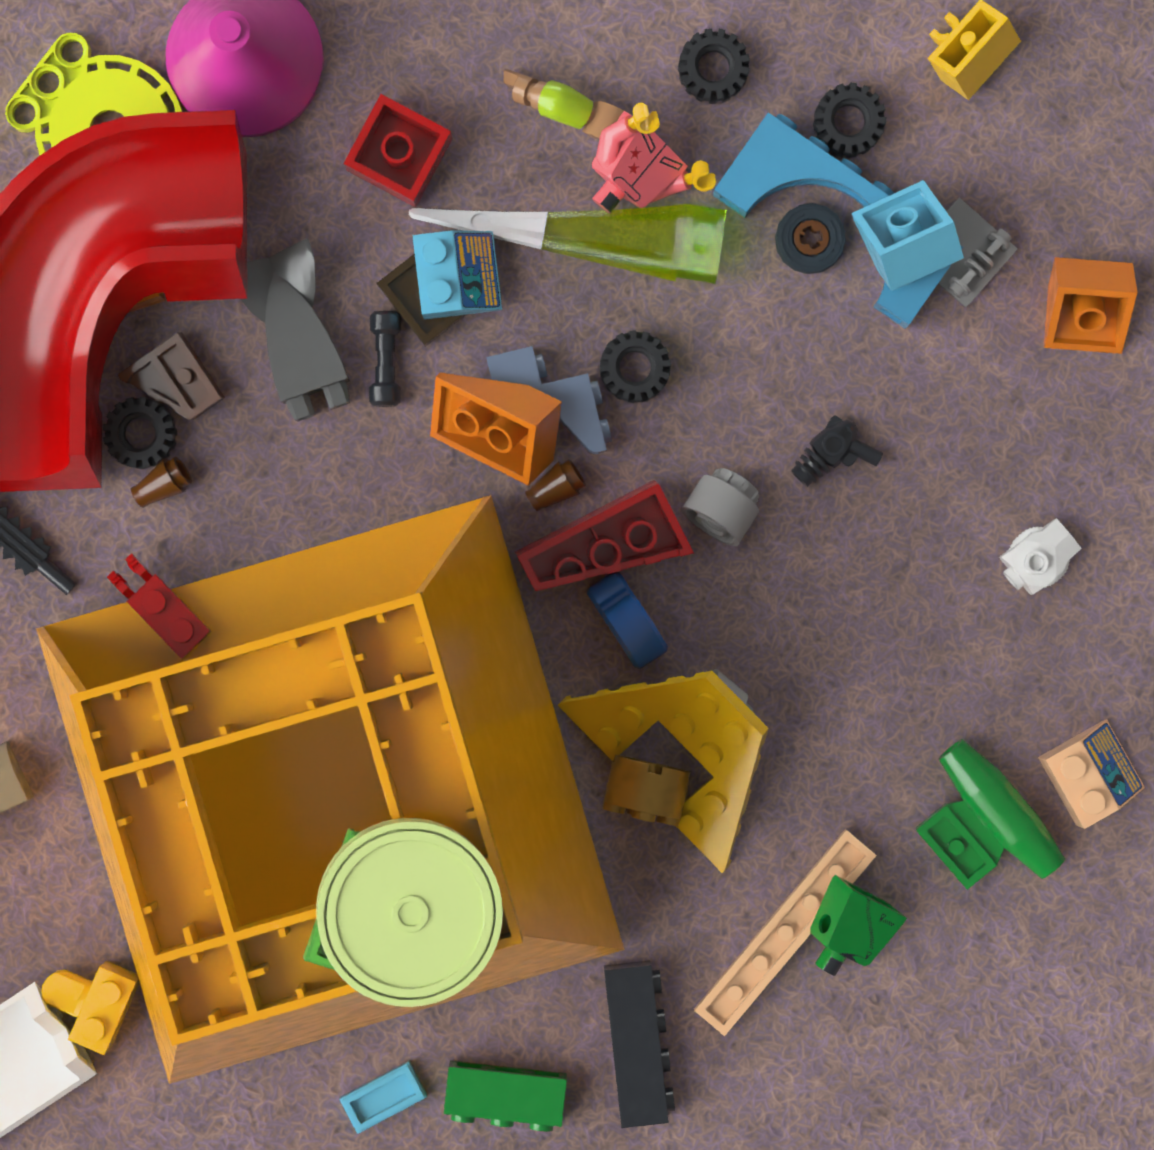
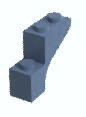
M532 346L486 357L492 380L529 385L562 401L559 420L588 452L600 454L607 451L605 443L612 442L607 419L599 420L596 405L603 404L598 381L590 382L588 373L542 384L540 378L548 377L543 355H534Z

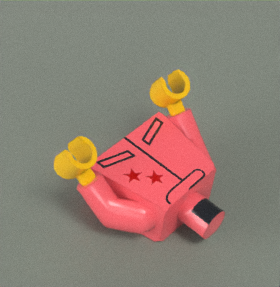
M638 103L633 107V116L624 111L618 121L604 128L601 132L592 168L606 182L592 199L609 214L622 198L639 208H643L667 196L689 190L692 184L697 190L703 192L713 189L716 185L715 174L709 173V164L705 161L695 162L691 172L688 173L686 171L688 166L654 132L660 125L658 114L656 111H652L649 114L648 106L644 103Z

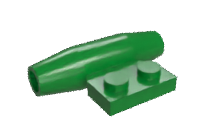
M963 739L958 740L942 753L938 760L962 800L943 804L916 827V831L967 890L997 866L1004 848L1041 879L1052 874L1063 864L1065 857L1040 816L997 767Z

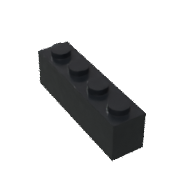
M650 960L603 965L621 1128L669 1123L668 1111H675L673 1088H665L663 1072H671L668 1048L660 1047L659 1033L666 1032L664 1009H656L655 994L662 993L660 970H652Z

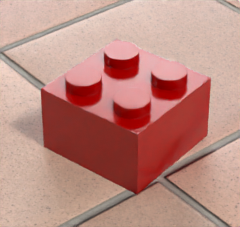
M380 94L343 164L351 174L416 208L453 139L452 133L443 126Z

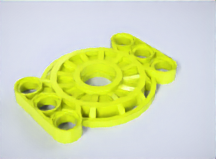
M66 33L54 42L6 106L5 115L7 121L16 130L25 133L35 131L39 155H42L46 152L44 143L51 144V147L55 146L62 140L91 127L95 118L107 111H116L124 117L150 113H167L169 110L163 101L167 93L174 104L175 112H182V109L171 86L156 70L139 60L121 55H98L91 57L90 45L81 35ZM69 42H78L83 47V55L76 62H67L63 59L62 50ZM106 63H122L130 65L131 68L129 72L120 69H108ZM97 64L98 70L90 72V66ZM141 70L153 76L161 85L154 89L146 80L140 77ZM48 72L56 74L59 78L58 88L52 93L41 92L38 87L40 77ZM24 103L33 105L35 109L33 121L25 125L17 123L14 117L16 108ZM49 126V133L43 134V128Z

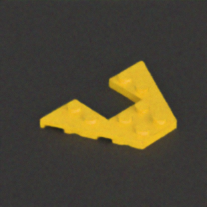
M713 671L696 673L692 677L668 678L665 682L649 685L646 682L626 685L615 691L603 689L598 690L596 694L574 698H571L570 695L566 696L558 706L612 761L615 755H620L653 724L659 721L712 775L708 781L685 799L680 823L676 827L723 873L731 864L730 857L733 846L741 829V818L746 811L751 793V782L758 768L761 758L760 750L765 743L769 728Z

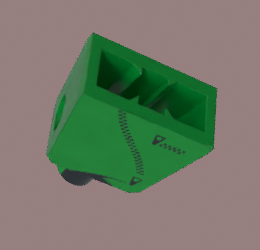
M834 875L810 927V933L825 946L815 964L833 976H836L846 958L862 966L870 965L907 918L887 901Z

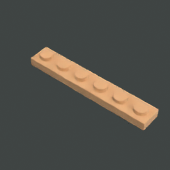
M845 829L697 1004L694 1011L725 1036L811 934L810 927L833 876L837 875L853 884L877 855Z

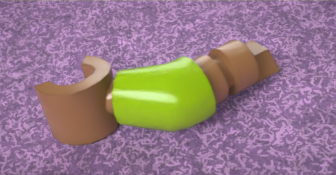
M508 69L504 70V84L513 89L512 98L514 102L525 106H532V108L539 111L541 116L577 129L583 127L582 132L592 138L600 139L602 130L618 121L624 110L606 102L596 101L593 104L592 100L566 84L554 80L538 82L535 78Z

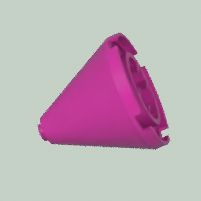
M189 0L173 22L166 45L168 78L175 95L188 112L236 110L242 137H256L273 133L298 118L313 100L323 71L324 55L319 31L313 18L299 0Z

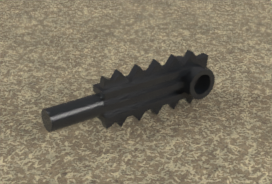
M8 506L0 507V547H3V559L15 558V570L22 569L25 576L37 570L67 595L77 583L48 559L52 546L44 544V537L32 539V527L20 529V516L8 518Z

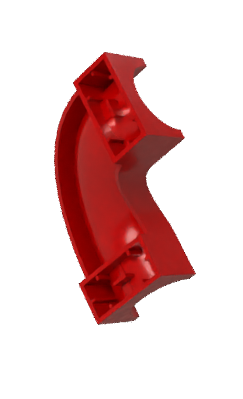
M236 110L150 113L120 117L93 125L62 140L37 157L11 180L0 193V492L102 488V412L99 408L101 378L113 337L120 323L135 304L147 296L164 292L167 302L247 299V153Z

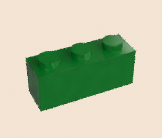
M450 1060L443 1114L451 1115V1120L461 1123H473L475 1118L491 1119L490 1124L499 1127H513L514 1122L530 1123L529 1128L532 1130L553 1131V1126L562 1127L567 1073Z

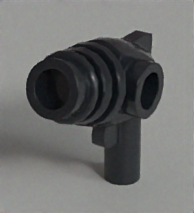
M834 415L829 420L825 429L810 441L809 444L814 452L806 447L804 452L809 458L802 454L800 459L803 464L796 461V466L791 472L803 485L808 487L812 482H817L814 474L819 478L824 476L819 469L826 474L830 472L827 465L836 468L842 462L845 466L849 467L854 464L857 458H860L877 467L883 452L856 439L858 429L855 422L842 420Z

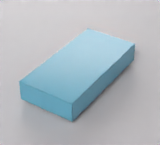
M407 1061L341 1096L339 1100L357 1134L423 1100L427 1097V1093L410 1061Z

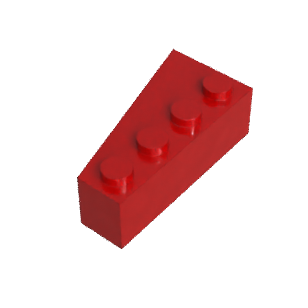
M652 480L515 551V554L535 591L602 574L619 572L631 567L694 554L659 483Z

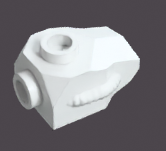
M1056 518L1044 527L1037 526L1026 529L1015 538L1010 548L999 558L1007 567L1003 574L1017 590L1024 587L1030 595H1033L1041 589L1058 582L1067 572L1070 559L1082 548Z

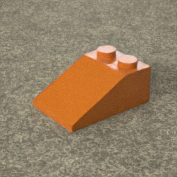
M439 373L435 378L430 436L529 486L554 461L562 401L525 384Z

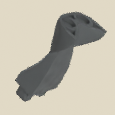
M309 239L302 240L271 257L248 261L247 299H240L251 313L265 323L268 356L274 383L280 401L283 404H287L290 413L297 422L316 415L309 395L324 391L331 410L350 404L349 388L347 386V382H350L345 365L325 326L312 308L316 291V272L313 250Z

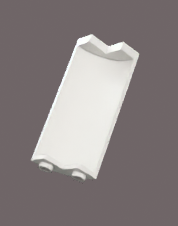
M35 982L0 1004V1138L97 1074L85 1048L68 1040L70 1031L61 1019L63 1017L62 1012L43 1001L42 989Z

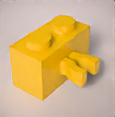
M979 0L960 22L956 16L948 12L944 19L953 29L950 34H941L936 29H933L929 34L932 40L939 45L928 57L929 62L940 80L967 100L976 93L1021 42L1009 18L983 0Z

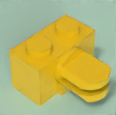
M105 961L99 966L93 981L65 969L57 970L44 981L41 990L42 999L47 1005L77 1017L69 1035V1041L105 1055L113 1046L138 988L139 979L137 973L109 961Z

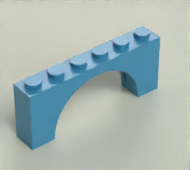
M769 112L713 192L715 198L744 218L766 197L794 186L817 185L832 188L850 196L863 207L894 194L883 183L875 181L872 184L860 176L862 170L851 161L843 158L840 162L828 154L830 148L814 136L806 139L796 132L797 125L786 116L778 114L775 117ZM951 264L892 292L884 282L882 292L874 308L906 329Z

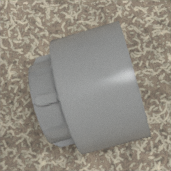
M720 468L716 469L712 476H702L681 508V511L692 524L713 538L727 545L738 546L759 514V508L756 505L759 492L742 476L728 469Z

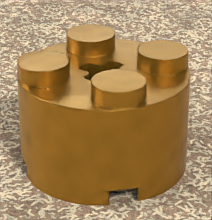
M615 755L602 809L625 814L627 808L626 813L631 814L632 818L648 822H655L656 818L657 822L679 826L689 785L690 772L659 763L642 761L637 758Z

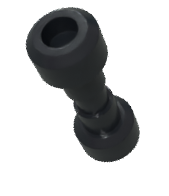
M374 311L370 315V331L376 335L375 351H377V366L375 367V383L369 387V402L376 407H396L401 402V387L395 383L393 352H395V335L401 331V315L396 311Z

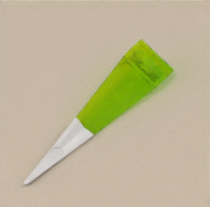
M692 204L616 209L610 214L605 210L496 212L412 208L409 210V215L413 219L463 231H493V237L496 239L676 282V278L716 284L727 210Z

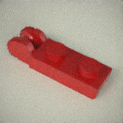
M131 553L125 560L129 568L145 580L146 583L135 592L127 584L126 579L114 570L107 578L128 599L126 602L183 659L212 631L157 574L153 575Z

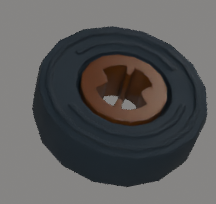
M815 203L801 204L788 211L779 222L775 235L776 249L782 261L794 271L804 274L822 273L832 267L843 254L846 243L845 228L838 215L828 207ZM810 228L813 234H820L821 241L818 240L816 242L819 247L811 249L809 244L802 245L800 237L805 235L803 230Z

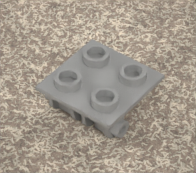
M959 197L946 212L955 224L960 245L963 246L964 258L952 263L938 284L964 307H967L1018 248L1010 242L1012 238L1006 231L1001 228L997 231Z

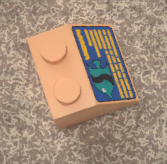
M1107 719L1038 757L1075 825L1083 829L1118 811L1145 788Z

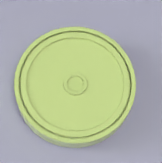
M420 818L392 819L362 830L345 843L334 855L323 874L318 889L316 901L317 927L329 962L339 976L354 990L372 1000L387 1005L399 1007L425 1006L445 1000L463 990L478 977L490 961L496 949L502 927V898L498 882L490 865L479 850L463 835L450 827L431 820Z

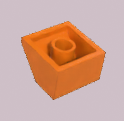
M1055 257L1048 284L1044 348L1122 354L1138 293L1133 263Z

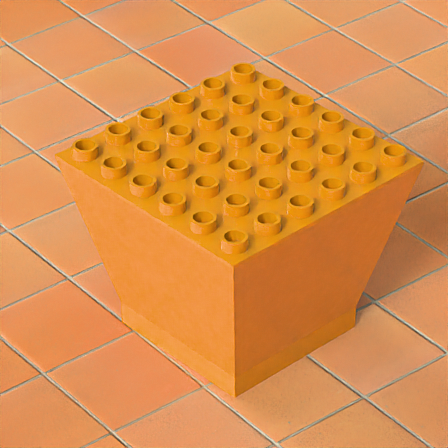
M491 495L172 588L174 593L212 631L183 659L165 643L127 602L36 628L169 1084L625 950ZM420 818L431 820L450 827L463 835L484 856L500 888L503 908L502 927L496 949L490 961L478 977L463 990L445 1000L425 1006L399 1007L387 1005L372 1000L354 990L335 970L304 961L303 955L316 921L318 889L328 864L342 847L348 828L361 832L372 825L392 819Z

